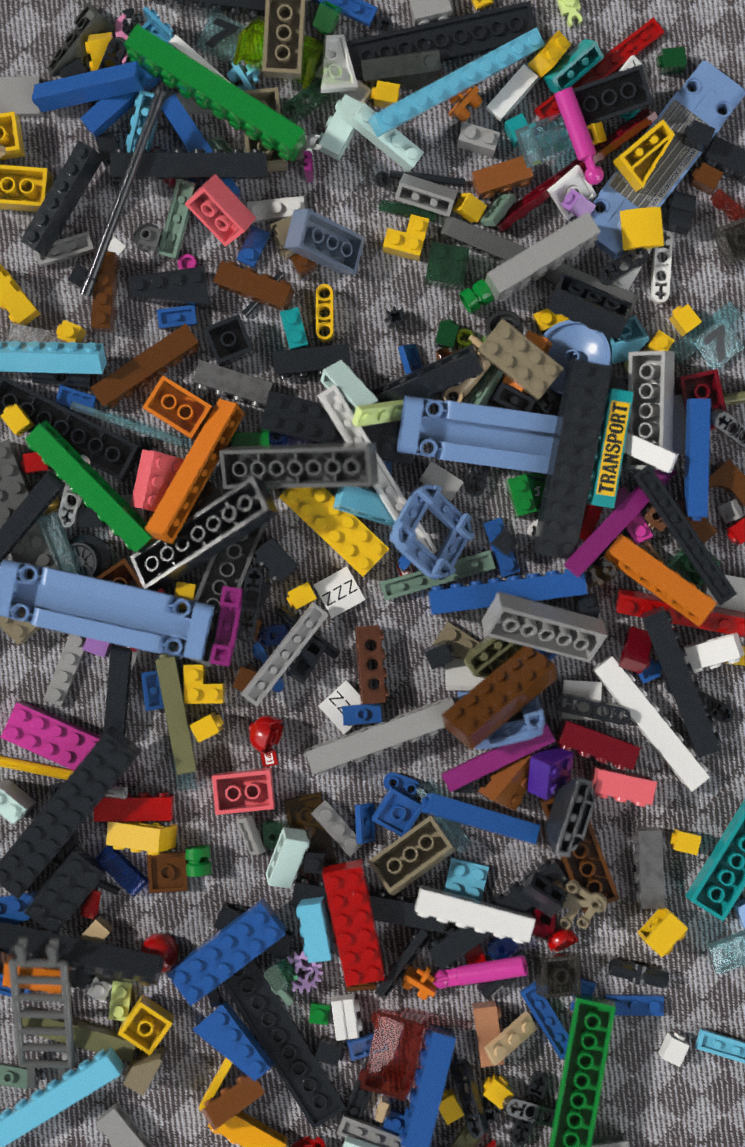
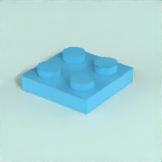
M451 857L443 891L482 901L489 865Z

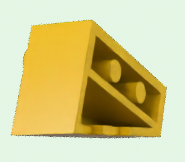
M664 120L658 122L612 161L635 192L644 187L648 177L675 136Z
M0 264V307L10 313L8 317L14 325L19 324L21 327H25L41 313L7 269Z
M142 821L108 822L106 845L113 846V849L124 850L125 848H130L131 852H142L143 850L148 851L149 855H159V852L176 847L178 824L159 826L160 823L155 822L153 825L141 823Z

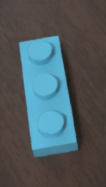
M700 1028L695 1044L696 1049L745 1063V1041Z

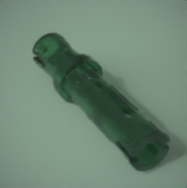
M380 200V212L407 217L413 214L435 222V212L412 205Z

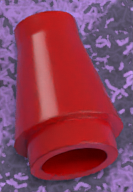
M93 889L80 908L81 916L95 919L99 912L101 891Z

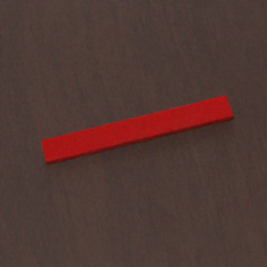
M653 17L605 54L601 61L571 87L574 89L613 75L622 68L630 56L634 55L636 57L663 36L665 31ZM554 95L534 110V113L545 127L561 115Z

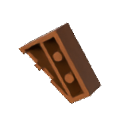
M530 753L501 767L496 774L493 773L489 777L491 781L485 788L481 787L478 792L492 801L516 811L528 789L530 759L534 754Z

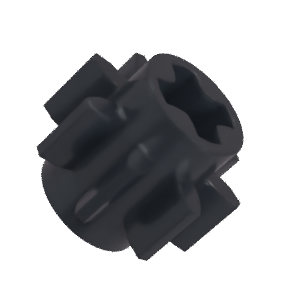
M393 306V311H386V315L389 318H385L384 322H389V330L394 327L399 331L401 325L403 327L406 326L403 320H406L408 315L402 314L403 308L396 310V307ZM399 316V321H392L393 317Z
M486 1098V1101L482 1102L488 1126H490V1123L498 1122L496 1118L501 1113L499 1109H496L497 1106L494 1103L491 1104L488 1098Z

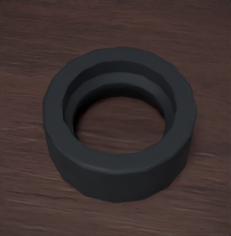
M510 310L497 312L486 322L487 336L490 335L502 319L508 324H514V328L522 335L524 332L520 317Z

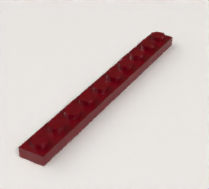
M645 108L606 137L607 141L594 145L597 152L593 157L594 162L603 161L606 155L618 150L624 142L633 139L642 129L651 126L653 121L658 118L656 112ZM576 158L509 208L506 216L495 227L501 231L507 230L512 227L514 222L526 217L532 209L541 206L550 197L547 190L576 165L580 166L584 173L586 172L587 168L584 161H578Z

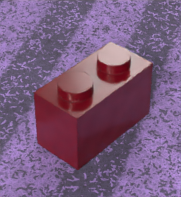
M631 626L625 635L619 667L641 674L645 668L649 667L651 662L649 653L653 650V644L647 631Z

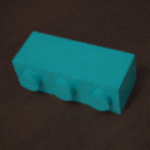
M584 39L557 62L542 78L550 92L558 93L571 87L601 61L604 55L596 41Z

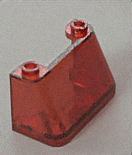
M378 1008L376 1012L373 1011L371 1023L374 1024L373 1027L375 1029L365 1070L361 1069L358 1081H361L360 1089L406 1101L413 1083L426 1015Z

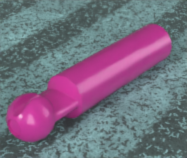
M569 87L556 93L554 97L578 161H584L587 168L585 180L591 185H596L603 180L604 172L594 162L593 157L597 152L573 87Z
M516 956L462 965L452 969H439L433 974L435 978L433 984L439 989H445L450 986H465L527 976V961L524 956Z

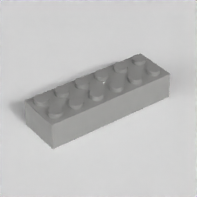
M587 212L488 272L485 282L489 286L496 302L500 299L502 301L508 299L516 289L521 291L526 288L531 280H539L545 276L547 270L551 269L553 271L557 269L565 259H568V261L572 260L578 255L580 250L584 249L586 251L595 245L594 242L598 240L597 237L601 231L590 213Z
M629 352L628 391L634 392L627 432L673 452L675 352ZM627 454V469H643L649 465ZM650 465L653 470H661L655 466Z
M501 592L497 593L482 619L485 636L589 663L608 636L602 619Z

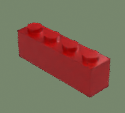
M128 792L126 799L104 797L94 808V822L172 821L174 818V795H169V792H157V795H150V792H138V795H130V792Z

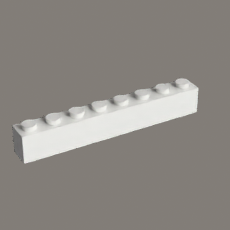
M608 656L592 669L593 673L618 704L630 710L631 720L684 786L693 792L710 778L706 773L708 769L702 762L698 763L694 758L696 754L690 747L686 748L684 746L682 736L678 732L674 733L671 730L672 724L666 717L662 718L659 715L660 709L654 702L650 703L646 699L647 693L642 687L638 688L634 684L636 680L631 673H626L619 667L620 660L617 657Z

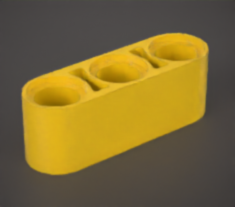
M321 284L316 289V333L319 341L323 343L330 342L334 336L333 289L328 284ZM328 291L330 295L324 299L320 297V293ZM328 310L330 315L324 318L320 316V312ZM325 328L330 330V334L326 337L320 335V331Z

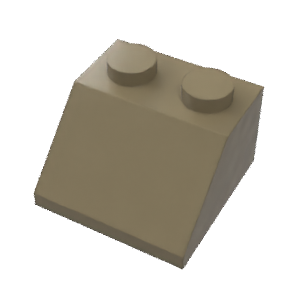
M164 1046L154 1049L151 1055L147 1053L139 1054L137 1059H133L123 1075L126 1078L123 1085L144 1096L168 1048Z

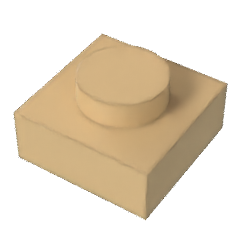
M384 1095L381 1096L375 1112V1120L383 1123L384 1117L389 1116L391 1111L389 1097Z

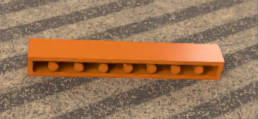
M219 399L145 528L155 539L170 544L174 542L220 460L219 451L228 446L245 415L237 403Z

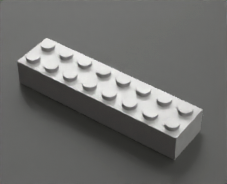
M448 697L307 748L305 754L312 774L317 773L320 776L328 773L329 768L336 766V769L347 766L349 761L354 760L356 763L366 759L368 754L372 753L373 756L383 753L385 748L391 747V749L401 747L404 741L409 740L412 743L420 740L421 735L428 734V736L439 733L438 729L445 727L442 714L454 705L453 699Z

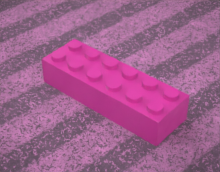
M19 701L16 702L0 738L74 771L102 736L29 703Z

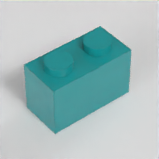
M299 308L281 311L280 315L289 349L309 348Z

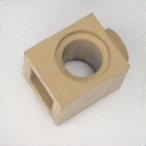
M99 915L80 937L83 940L101 943L113 930V927Z

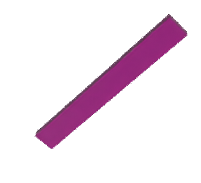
M672 469L671 473L663 470H654L663 485L676 473L674 469ZM639 486L626 497L564 563V566L577 578L648 504L649 500Z

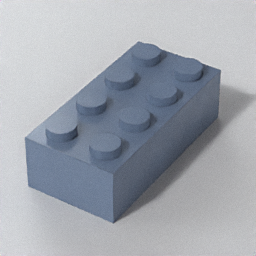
M298 209L293 211L284 248L341 275L356 274L365 237L310 209Z

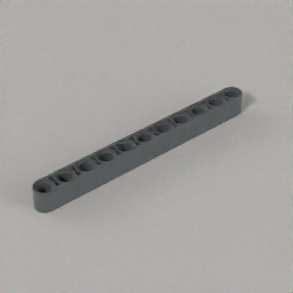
M451 216L446 218L440 232L442 238L500 263H505L528 249ZM561 263L562 265L553 271L551 269L547 270L545 276L540 278L556 286L561 273L632 303L630 315L638 299L636 294L613 284L603 285L597 277L564 263Z

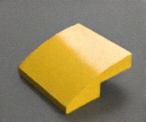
M661 207L620 211L624 251L664 246Z

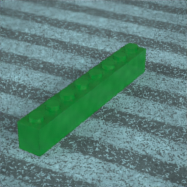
M47 420L40 423L24 439L28 443V447L32 451L37 452L42 457V461L46 465L51 466L56 471V475L69 485L71 491L78 494L83 499L84 504L88 508H92L97 513L98 518L111 527V531L125 542L128 549L136 553L153 537L145 530L147 523L138 513L130 507L89 463H86L81 458V455Z

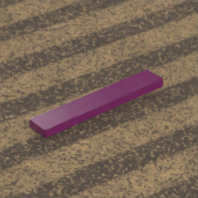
M545 723L542 735L529 740L492 748L441 773V776L449 791L452 792L555 742V739L547 723Z

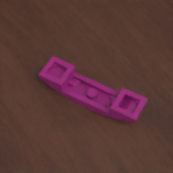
M227 586L222 588L221 610L215 644L212 646L210 664L230 666L238 633L243 589Z

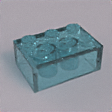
M561 113L515 130L527 168L574 150Z

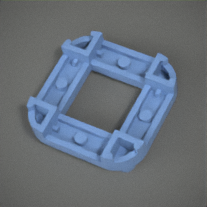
M424 485L416 488L411 493L393 525L390 541L427 577L436 580L455 573L454 565L467 541L473 540L474 533H472L469 521L472 519L468 513L462 514L440 493L442 490L440 486ZM426 509L450 529L436 556L415 538L417 535L415 529Z
M458 690V699L460 700L469 691ZM538 695L521 709L524 719L501 725L475 748L478 750L490 749L542 735L545 720Z

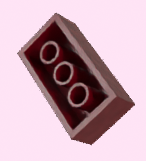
M562 718L554 738L560 748L572 751V748L576 749L579 755L587 758L593 755L597 761L607 765L609 762H612L613 766L623 771H627V768L634 769L641 749L635 744Z

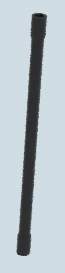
M156 88L148 115L89 272L81 287L80 294L87 297L92 295L98 273L158 114L168 94L161 89Z

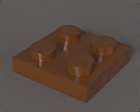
M185 851L159 852V855L147 854L149 893L188 891Z

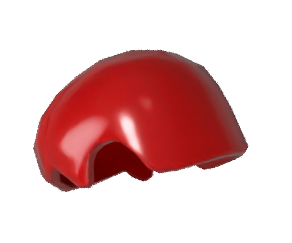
M559 927L549 935L547 944L552 952H554L553 949L559 952L579 940L572 929Z

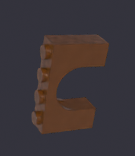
M730 459L720 460L713 466L715 470L709 474L708 488L719 487L724 489L733 499L737 500L740 507H744L745 475ZM678 498L675 500V503L684 514V498ZM686 517L703 544L718 532L705 517H702V521H692L690 517Z

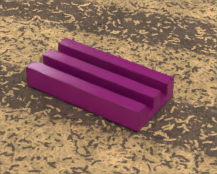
M304 151L306 182L314 181L311 151Z

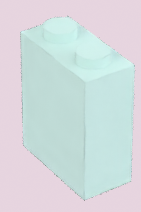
M7 778L0 782V814L10 823L15 824L25 818L37 802Z

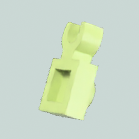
M557 0L562 17L568 16V27H572V19H576L580 25L582 23V16L578 13L581 9L579 0Z

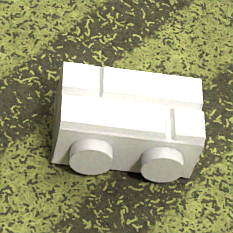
M354 994L331 997L336 1040L358 1038L359 1031H363L362 1020L357 1018V1012L360 1011L359 999L355 1000Z

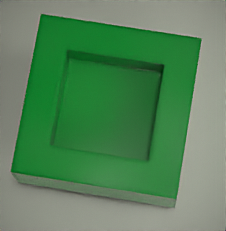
M311 1001L309 1023L328 1025L330 1004Z

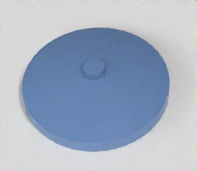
M562 321L549 328L542 335V337L549 339L553 343L547 355L564 368L548 387L549 390L556 394L562 395L569 359L609 366L611 364V348L604 333L598 330H591L580 322Z

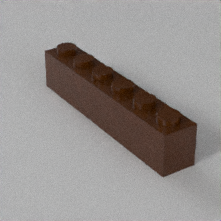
M185 323L90 388L105 409H113L120 404L119 401L123 398L127 399L136 393V389L148 386L151 383V379L156 376L161 377L167 372L166 369L172 365L174 367L179 365L183 361L182 358L198 352V348L201 345Z

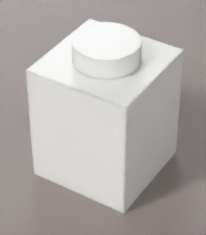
M667 1032L658 1052L661 1058L680 1067L690 1046L685 1040L686 1037L677 1032L674 1034Z

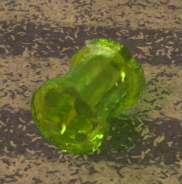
M466 328L461 329L456 337V344L461 349L472 345V341L469 338L468 342L465 340L461 341L463 335L465 338L474 335L471 330Z

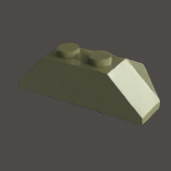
M487 637L472 648L463 661L473 676L485 679L524 646Z

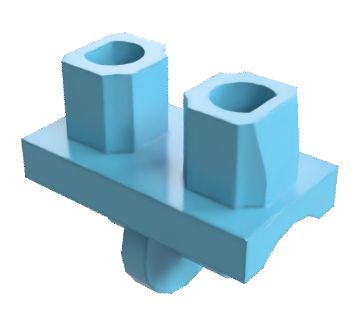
M237 60L232 62L233 68L227 73L229 80L235 84L241 79L243 84L238 88L242 91L255 90L256 87L252 79L254 83L259 82L257 76L260 74V69L258 67L252 68L250 64H247L245 66L246 72L243 65L239 64Z

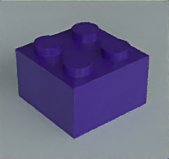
M552 745L531 756L528 792L545 800L555 796L558 789L571 781L573 752L560 748L557 745Z

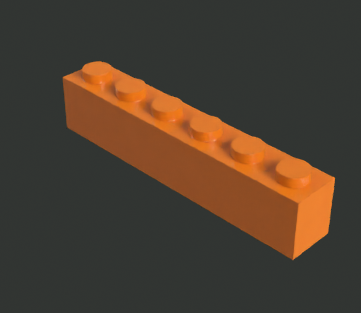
M620 534L603 557L607 561L614 562L618 569L698 627L717 604L710 595L702 593L693 583L684 580L678 572L670 570L661 560L652 557L646 549L634 544L627 536Z

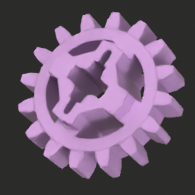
M303 949L301 954H298L297 950L294 951V956L288 954L287 959L289 961L284 960L283 965L285 967L281 969V973L285 974L282 976V980H288L286 987L292 985V991L294 992L298 988L301 994L303 989L310 992L311 986L317 988L316 981L321 982L322 978L319 975L323 974V970L319 969L322 966V962L308 963L303 961V959L308 960L307 956L304 955ZM295 962V968L289 971L291 964ZM299 968H302V970L305 971V974L299 972ZM315 971L314 977L309 980V975Z

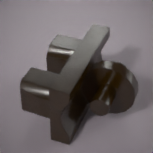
M605 561L589 570L591 574L585 577L586 583L591 588L596 584L601 586L608 582L617 572L616 564L612 561Z

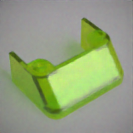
M253 20L239 33L234 65H238L242 60L250 65L263 61L265 21ZM304 36L302 80H298L303 83V89H306L313 81L324 48L322 41L308 36Z

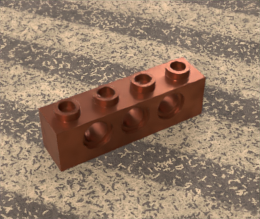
M380 625L356 627L355 638L361 704L385 703L389 695L388 687H384L387 671L386 668H383L382 660H385V649H381V641H384L383 629H380ZM368 640L375 643L373 651H369L366 648ZM370 659L375 660L377 663L375 670H370L367 667V662ZM370 679L378 681L377 689L373 690L369 687Z

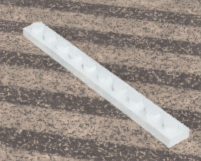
M336 385L317 395L346 443H371L362 427H356L352 423L354 414ZM377 453L379 482L374 484L373 487L394 521H396L407 501ZM419 522L415 529L417 533L415 538L433 554L436 553L437 549Z

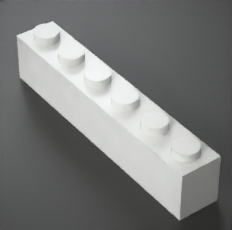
M420 885L415 904V912H418V915L421 917H436V920L443 923H448V921L455 922V925L458 927H473L475 931L480 933L492 932L498 938L510 937L514 942L521 944L524 941L530 942L535 923L533 915Z

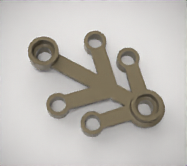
M570 880L566 888L559 881H553L554 884L568 892L563 908L571 909L559 922L563 929L571 927L572 920L580 908L589 907L585 915H581L577 920V925L582 929H586L594 913L602 912L607 907V899L602 893L596 892L591 894L580 886L576 880ZM577 892L585 899H579L574 894Z

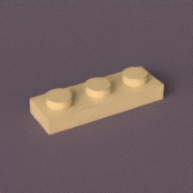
M524 1012L484 1047L492 1064L498 1065L537 1030L530 1013Z

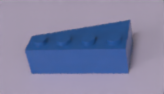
M228 1002L222 1004L192 1029L254 1081L275 1065Z

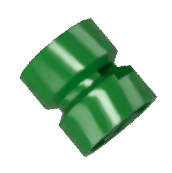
M483 279L474 283L472 289L466 288L459 293L462 304L471 315L480 310L481 305L486 306L494 301V296Z
M194 845L185 848V858L189 861L186 864L187 876L200 877L210 875L212 873L211 862L208 861L210 858V846Z

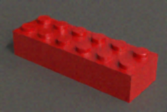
M362 859L324 866L322 875L346 987L385 980V967Z

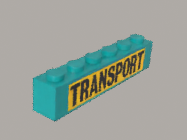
M613 388L608 389L586 504L614 508L634 392Z

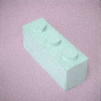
M346 94L342 100L339 99L335 106L336 112L334 116L329 117L326 123L327 129L325 133L322 132L320 134V138L317 141L321 145L320 152L340 161L356 130L348 122L363 104L362 102Z
M342 360L323 369L320 382L327 389L336 385L353 414H355L357 406L378 402L376 396L368 390L362 380L358 379L351 368Z
M283 827L266 871L268 886L291 888L293 881H296L297 870L303 863V855L305 850H308L310 843L305 830Z

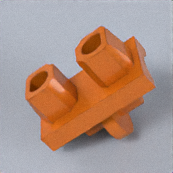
M478 87L469 88L464 95L465 91L451 98L449 102L452 105L456 103L448 113L451 118L456 117L461 122H465L471 116V113L465 106L469 103L473 109H476L483 102L477 93L479 91Z
M410 965L404 974L402 987L406 990H411L413 986L419 989L417 995L424 1001L429 996L434 997L437 988L433 984L435 978L430 974L431 968L428 966L425 970H422L419 967L415 969Z

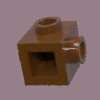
M650 504L644 512L646 514L644 519L647 520V526L654 531L657 528L659 531L665 532L667 527L661 518L657 519L658 514Z

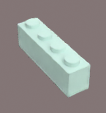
M363 103L354 113L348 124L407 172L414 168L424 152L396 128L377 138L368 121L376 112Z

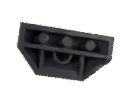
M575 777L557 790L546 825V832L553 854L570 857L572 851L583 841L595 805L593 781Z

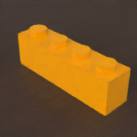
M240 1111L215 1131L208 1123V1127L213 1133L221 1134L230 1143L239 1144L242 1147H286L288 1137L243 1111Z

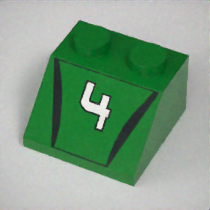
M528 473L505 481L516 518L540 511L545 486L543 473Z

